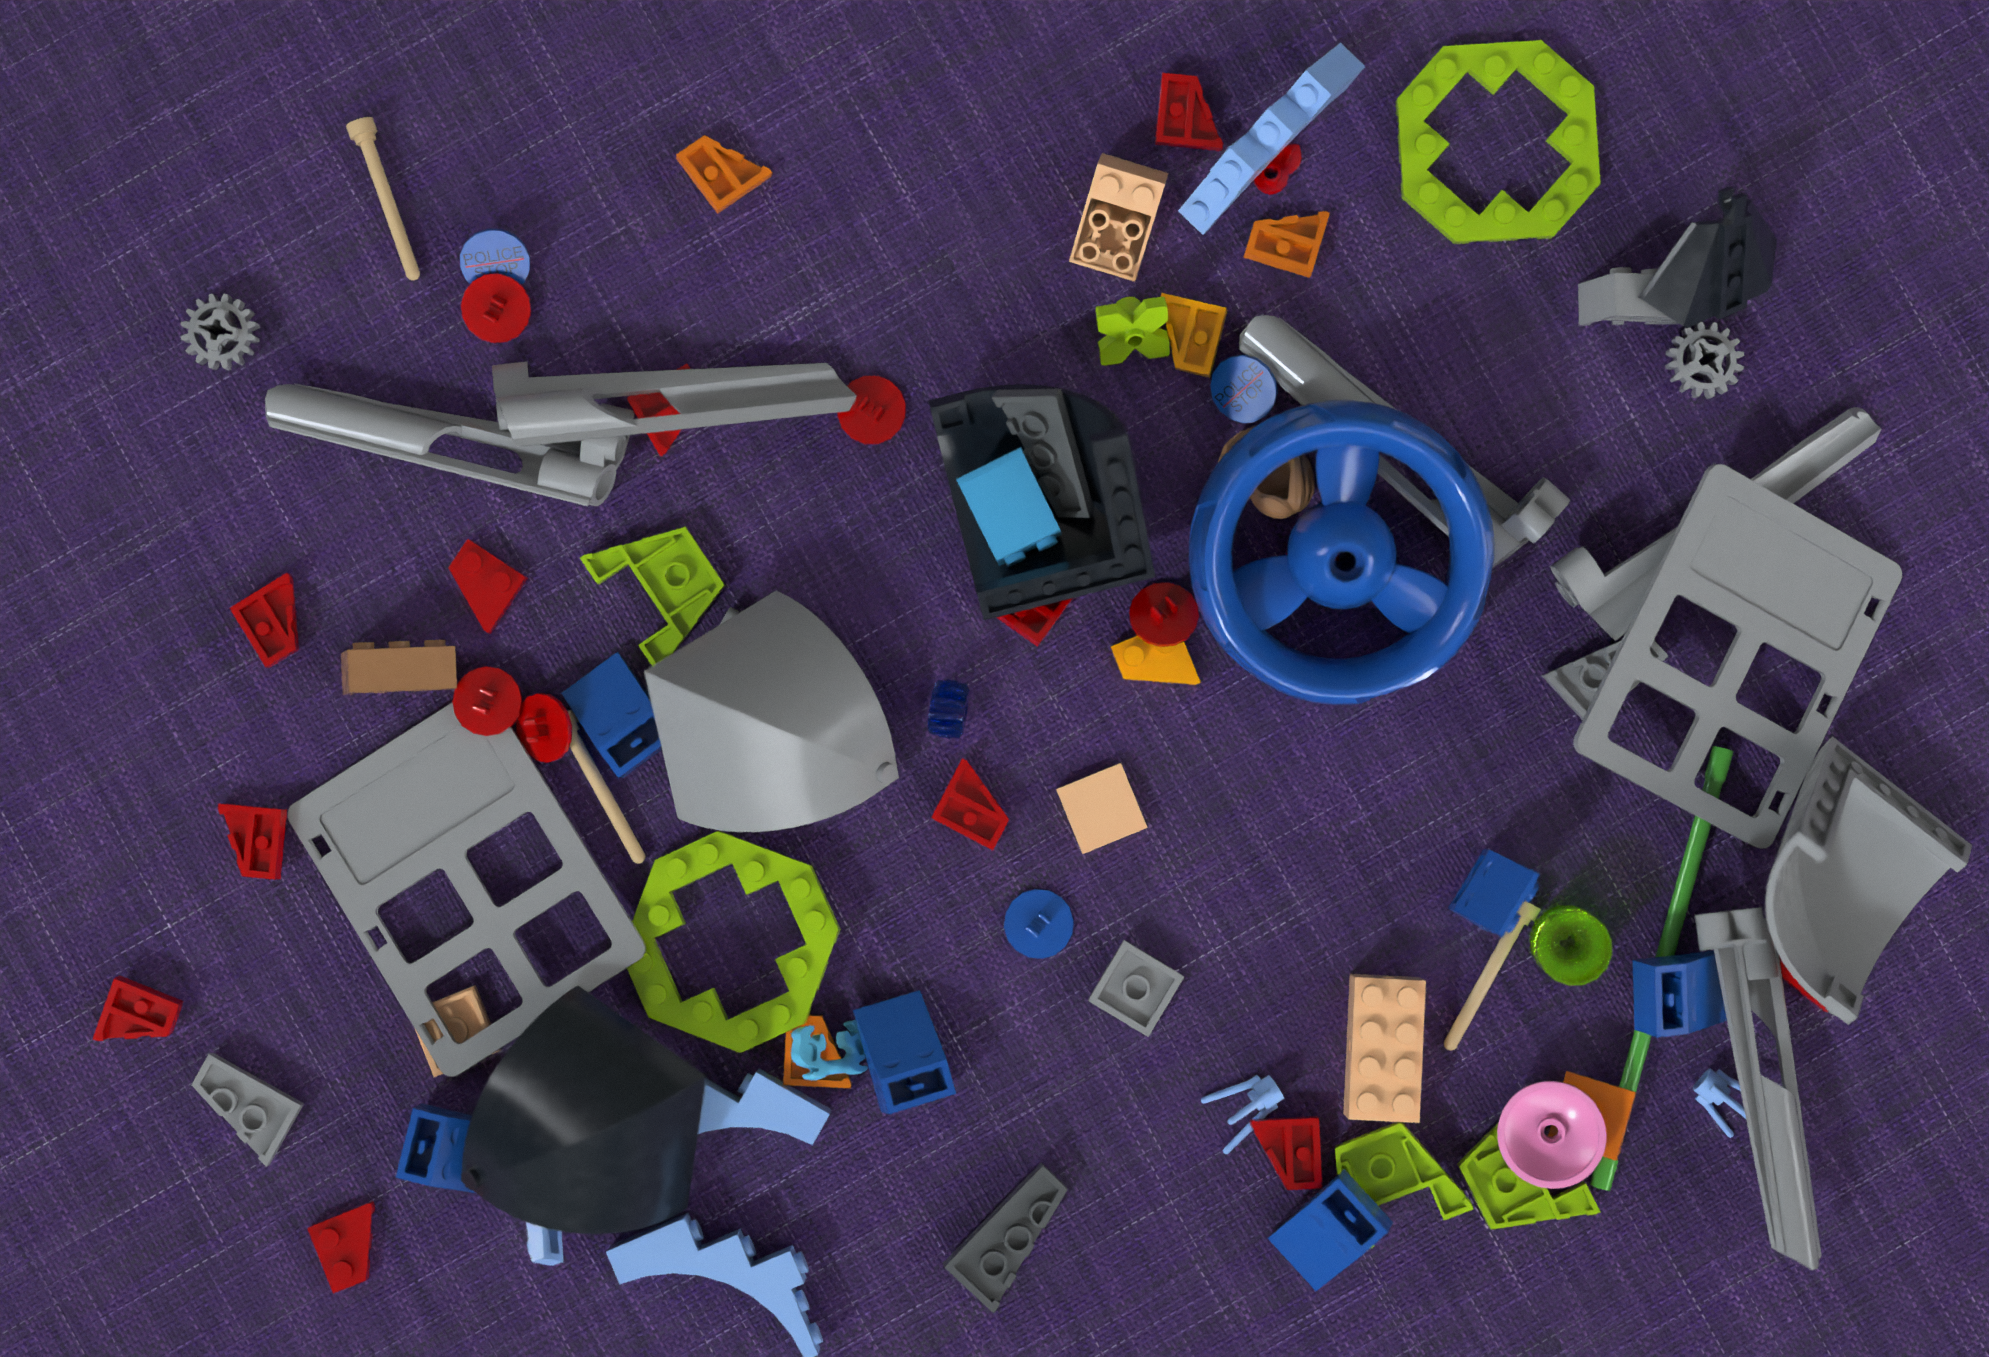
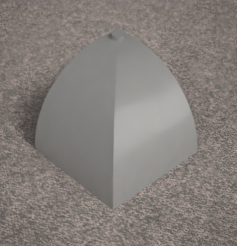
M774 591L644 671L677 817L685 822L704 828L732 832H762L798 827L842 813L869 799L899 778L893 742L885 715L862 669L838 637L817 616L797 601L778 591Z
M1833 736L1820 749L1812 761L1802 783L1767 885L1766 917L1774 946L1792 976L1810 995L1825 1006L1832 1015L1839 1017L1849 1025L1858 1017L1864 997L1861 994L1873 966L1893 934L1921 898L1950 868L1958 873L1968 864L1972 845Z

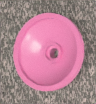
M1541 1081L1520 1089L1509 1099L1499 1118L1497 1138L1500 1152L1506 1164L1517 1176L1538 1187L1557 1189L1577 1184L1594 1171L1605 1150L1606 1128L1597 1105L1582 1090L1564 1082ZM1554 1125L1557 1127L1558 1133L1552 1137L1547 1136L1544 1132L1545 1127Z

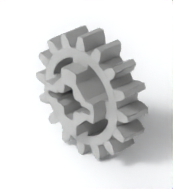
M209 294V303L207 304L197 299L196 303L199 309L196 312L191 309L186 310L187 314L192 317L190 322H181V326L188 329V333L182 335L181 340L191 343L185 351L192 356L197 355L195 362L201 365L208 362V367L216 371L220 363L226 370L232 369V361L244 365L242 355L246 353L253 356L254 351L249 347L250 343H259L260 341L259 338L252 335V331L260 328L259 324L249 321L255 313L250 309L243 310L245 303L239 299L233 302L232 297L228 294H223L221 301L216 295ZM210 313H212V315H211L210 317H208L207 319L204 320V318H205L207 315H209ZM233 313L238 317L242 329H238L234 324L235 317ZM225 328L232 334L225 333L224 335L220 334L217 337L215 336V334L209 332V330L216 331ZM199 335H202L206 340L205 348H207L208 351H206L202 346L199 339ZM237 344V346L233 350L228 352V349Z
M1703 322L1695 325L1694 331L1690 327L1681 330L1684 338L1675 336L1671 340L1676 348L1666 351V355L1673 358V361L1665 365V369L1675 371V375L1669 380L1671 383L1678 380L1682 382L1679 389L1681 393L1690 388L1692 389V398L1699 397L1702 391H1704L1706 399L1714 397L1715 389L1721 395L1728 391L1726 383L1734 385L1738 382L1733 373L1744 369V366L1736 363L1737 359L1744 356V352L1735 351L1734 349L1740 342L1738 338L1731 341L1727 338L1730 329L1727 328L1719 333L1717 332V323L1713 322L1705 330ZM1704 338L1711 339L1719 345L1709 344ZM1684 350L1688 354L1685 365H1683ZM1707 355L1710 361L1702 366L1699 360ZM1724 356H1726L1725 371L1721 367ZM1690 376L1701 377L1705 383L1698 382Z

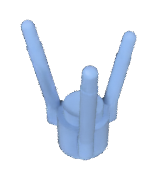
M1710 1068L1704 1072L1693 1086V1091L1698 1094L1695 1100L1705 1107L1725 1134L1732 1138L1734 1136L1733 1131L1712 1103L1714 1102L1718 1106L1724 1101L1746 1119L1744 1107L1729 1096L1731 1089L1727 1087L1729 1085L1741 1091L1739 1081L1727 1076L1720 1069L1714 1072Z
M1256 1075L1248 1081L1201 1098V1102L1205 1104L1251 1088L1252 1090L1247 1095L1252 1102L1228 1119V1123L1233 1125L1255 1109L1260 1112L1253 1119H1264L1269 1113L1278 1108L1277 1103L1283 1100L1284 1096L1269 1075L1262 1080ZM1250 1122L1223 1149L1224 1154L1230 1153L1252 1131Z

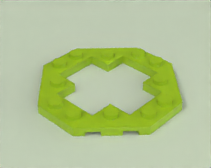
M1542 40L1443 46L1396 99L1402 199L1453 244L1477 241L1497 242L1527 238H1553L1601 184L1594 86ZM1517 70L1568 114L1547 138L1546 142L1566 158L1571 165L1529 212L1501 190L1485 210L1478 215L1427 170L1450 143L1424 121L1466 73L1470 74L1494 95L1512 73Z
M716 831L654 861L632 920L646 944V952L639 961L629 966L627 970L648 1018L742 1053L807 1022L817 990H819L828 965V959L841 929L812 865L725 832ZM733 864L746 895L779 881L806 945L775 959L789 992L728 1019L715 988L682 1001L655 938L686 924L672 893L673 891Z

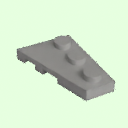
M1622 640L1541 675L1582 720ZM1654 640L1650 647V653L1655 658L1664 661L1668 655ZM1635 680L1632 683L1629 692L1634 687H1636L1641 681Z
M214 1053L208 1054L192 1083V1086L219 1116H223L237 1131V1136L244 1143H248L258 1154V1159L266 1167L271 1164L304 1105L301 1101Z

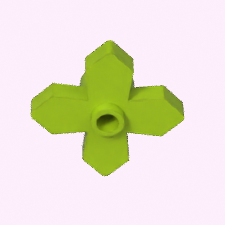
M1125 297L1118 300L1116 304L1097 306L1095 308L1098 332L1106 334L1105 337L1098 341L1101 365L1122 363L1134 349L1149 359L1170 355L1168 333L1160 328L1168 322V308L1165 297L1144 299L1142 302L1135 297Z

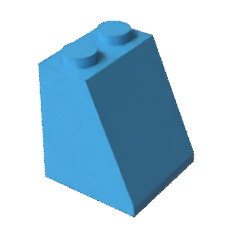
M1021 448L956 479L999 566L1006 563L1007 567L1013 566L1026 558L1025 553L1035 548L1043 551L1058 542L1056 538L1062 535L1060 528Z

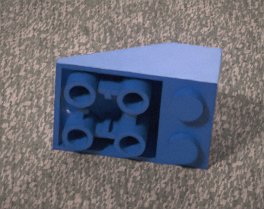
M616 652L561 693L597 750L618 778H624L662 750L650 694L619 652Z
M1483 849L1448 909L1479 928L1503 937L1505 932L1511 933L1519 922L1521 915L1517 912L1523 902H1530L1539 888V884L1536 881L1540 875L1492 850Z
M1714 951L1632 960L1634 1030L1654 1037L1689 1034L1727 1021Z
M920 990L853 1010L882 1113H896L956 1094L946 1056Z
M424 1103L414 1107L395 1178L431 1187L476 1193L473 1190H469L461 1182L464 1144L472 1115Z
M1343 1169L1273 1232L1268 1239L1311 1287L1317 1291L1386 1235L1393 1221L1348 1172Z

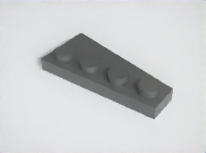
M1061 389L997 390L992 399L997 408L1002 407L1008 417L1006 424L1012 435L1017 434L1024 446L1023 454L1028 464L1035 466L1040 475L1038 482L1058 517H1090L1095 509Z
M1041 1162L943 1262L944 1267L991 1312L995 1313L1000 1305V1299L1007 1287L1010 1288L1016 1278V1272L1023 1260L1032 1251L1036 1238L1042 1228L1046 1227L1068 1190L1066 1185Z

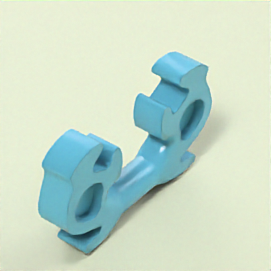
M855 1020L844 1023V1026L849 1029L850 1033L848 1031L837 1033V1045L846 1052L842 1059L825 1061L820 1058V1053L826 1049V1040L824 1034L813 1035L811 1038V1033L815 1029L814 1026L799 1027L791 1033L793 1038L791 1048L792 1060L800 1067L810 1069L809 1073L803 1074V1079L811 1081L820 1080L827 1075L840 1073L856 1075L868 1069V1066H861L859 1064L866 1057Z

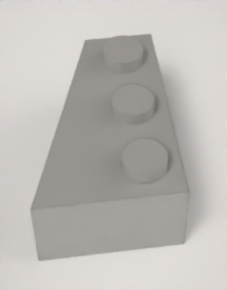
M1628 267L1612 268L1608 275L1578 284L1579 326H1588L1591 323L1602 320L1612 321V325H1624V321L1645 322V325L1679 323L1639 298V295L1658 269L1641 270V274L1632 273V269Z

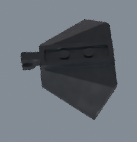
M1731 186L1718 191V202L1724 212V218L1691 222L1639 295L1640 299L1685 328H1689L1713 316L1722 319L1747 307L1748 300L1767 292L1772 285L1777 239L1752 201L1747 199V194L1741 192L1733 196L1735 188Z

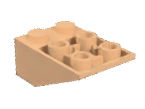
M1102 153L1097 163L1069 262L1135 282L1168 173Z

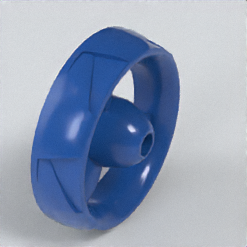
M1356 400L1321 401L1295 407L1269 418L1250 430L1224 454L1206 481L1195 507L1188 545L1189 569L1196 602L1207 627L1222 649L1242 668L1275 690L1297 699L1330 705L1362 704L1371 698L1410 687L1427 679L1444 667L1468 640L1482 615L1491 580L1495 548L1493 522L1482 488L1469 465L1440 434L1425 423L1404 412L1376 403ZM1317 450L1316 476L1322 502L1307 510L1295 523L1289 536L1287 555L1262 558L1245 564L1233 572L1232 548L1234 535L1241 513L1251 495L1277 468L1293 458ZM1379 452L1396 458L1417 472L1430 486L1438 499L1446 519L1450 541L1449 564L1444 582L1419 569L1396 564V545L1390 529L1380 515L1366 505L1376 481L1379 467ZM1340 552H1350L1346 560L1335 561L1336 556ZM1309 597L1320 605L1335 609L1355 608L1372 600L1388 620L1408 634L1389 647L1371 654L1352 658H1325L1295 650L1271 636L1266 629L1286 619Z

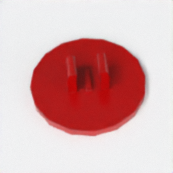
M500 273L485 274L474 280L464 291L461 302L462 318L468 329L479 339L491 343L508 342L519 336L528 325L531 315L530 298L524 287L513 277Z
M863 376L853 380L847 386L857 395L856 402L849 411L837 412V417L842 429L853 440L863 444H880L892 439L901 430L906 418V403L901 391L890 380L880 376Z
M1168 582L1154 583L1143 588L1133 598L1129 609L1130 625L1136 635L1147 644L1158 647L1175 646L1186 641L1195 631L1199 620L1198 605L1191 593L1179 585Z
M489 666L473 669L464 675L454 690L452 700L454 714L460 724L473 734L483 736L501 734L512 727L520 715L523 702L520 687L513 676L502 669Z
M537 693L523 701L520 715L516 720V731L526 751L532 758L541 762L549 763L561 759L568 751L572 741V723L568 711L562 702L551 694Z

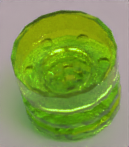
M1557 905L1544 911L1535 920L1529 934L1530 951L1535 962L1555 981L1568 986L1585 985L1598 979L1607 969L1612 957V940L1606 927L1585 909L1574 905ZM1570 934V937L1576 942L1575 945H1569L1567 951H1565L1560 941L1567 940Z

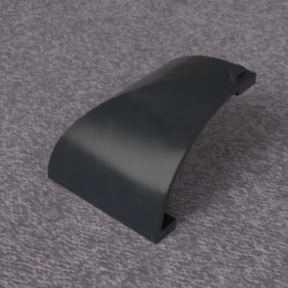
M1033 384L984 387L928 400L984 620L1155 577L1128 434L1118 417L1106 406L1088 396L1068 389ZM1061 389L1095 510L1090 517H1058L1038 482L1040 475L1035 466L1029 464L1062 535L1057 537L1058 542L1048 549L1039 551L1038 548H1035L1025 553L1026 558L1023 561L1007 567L1006 563L999 566L956 479L1018 448H1021L1022 452L1025 449L1017 434L1012 435L1006 424L1008 417L1003 408H997L992 399L997 390Z
M576 986L552 1003L524 1030L491 1075L475 1107L468 1127L463 1151L461 1182L469 1190H473L499 1210L527 1223L551 1230L580 1234H609L641 1229L662 1222L688 1207L706 1076L583 988Z

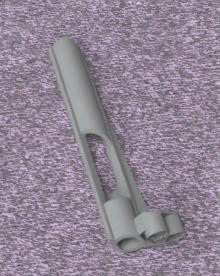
M1268 315L1255 316L1239 336V349L1244 354L1258 358L1266 364L1273 373L1276 382L1301 405L1328 400H1356L1376 403L1395 409L1340 367L1325 352L1280 317ZM1380 456L1377 473L1449 537L1446 519L1438 499H1428ZM1470 467L1482 488L1493 522L1495 548L1492 568L1505 561L1528 541L1535 543L1555 522V518L1570 502V499L1543 477L1517 503Z
M528 361L492 365L500 430L509 429L516 447L846 412L851 409L857 398V395L843 383L835 370L827 363L530 378L528 374ZM660 392L680 414L630 420L606 410L594 399Z
M295 383L294 385H278L268 390L265 397V414L269 427L584 506H599L606 500L613 488L616 470L624 458L630 435L516 447L509 429L500 430L499 423L390 404L353 394ZM604 403L601 404L603 408L616 415L630 420L634 419V411ZM448 434L515 451L521 458L523 467L520 472L514 474L430 453L429 448L439 436Z
M1853 407L1804 439L1751 480L1787 501L1795 503L1874 444L1881 428L1864 409ZM1677 528L1604 575L1593 557L1583 546L1580 548L1575 547L1551 565V571L1558 580L1555 585L1567 603L1572 607L1580 605L1616 641L1626 633Z
M1762 907L1695 915L1700 951L1714 949L1771 1248L1810 1270L1818 1269L1821 1248L1780 960L1769 932L1767 919L1763 918ZM1751 1010L1766 1024L1776 1039L1782 1086L1760 1075Z

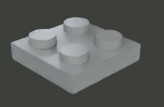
M1123 939L1089 996L1088 1001L1149 1037L1184 976Z

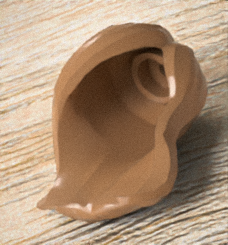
M1256 426L1247 428L1245 431L1242 430L1224 445L1218 463L1240 438ZM1303 454L1283 464L1257 487L1250 499L1260 512L1275 519H1282L1302 511L1309 504L1315 492V477L1307 456Z

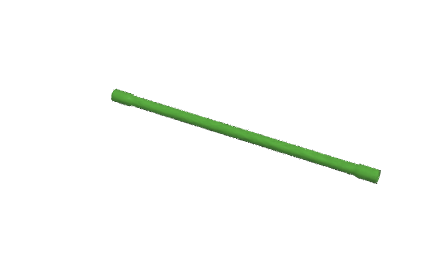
M1717 746L1712 747L1702 791L1719 799L1734 751ZM1695 816L1655 957L1672 956L1676 952L1711 827L1710 823ZM1637 1030L1634 1031L1619 1087L1637 1091L1651 1035ZM1602 1156L1598 1166L1592 1173L1589 1185L1610 1191L1618 1160L1615 1161Z

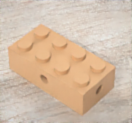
M1350 974L1343 1114L1348 1119L1420 1123L1426 980L1420 977Z

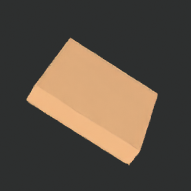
M1121 763L1056 789L1082 854L1147 828Z
M476 985L432 1002L458 1043L465 1042L491 1025ZM434 1019L424 1023L434 1042L444 1036ZM417 1033L433 1076L436 1077L443 1074Z

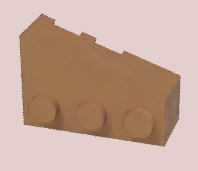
M425 640L424 647H410V641L388 642L389 648L374 649V642L352 643L353 650H346L341 653L343 695L449 690L457 688L455 646H446V640Z

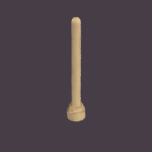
M372 117L356 119L346 125L348 134L357 146H361L406 276L410 280H417L420 276V271L374 144L376 140L375 134L377 133Z
M571 709L568 711L572 723V741L569 747L631 859L635 863H642L645 860V853L577 732L580 729L577 725L579 720Z
M1526 901L1521 905L1517 912L1521 915L1519 922L1511 933L1505 932L1499 940L1446 1036L1444 1047L1447 1050L1452 1051L1457 1048L1523 926H1528L1531 920H1536L1541 910L1540 908Z

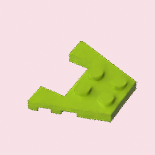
M686 527L580 557L598 585L629 565L668 623L666 627L638 645L652 666L676 651L726 586Z
M1403 1122L1392 1123L1335 1145L1337 1175L1345 1169L1378 1206L1430 1187L1443 1220L1473 1210V1204Z
M1498 1123L1457 1163L1474 1200L1491 1230L1533 1224L1537 1221L1567 1219L1571 1216L1595 1215L1600 1212L1585 1182H1581L1551 1197L1547 1188L1532 1185L1517 1176L1506 1164L1500 1152L1497 1138Z

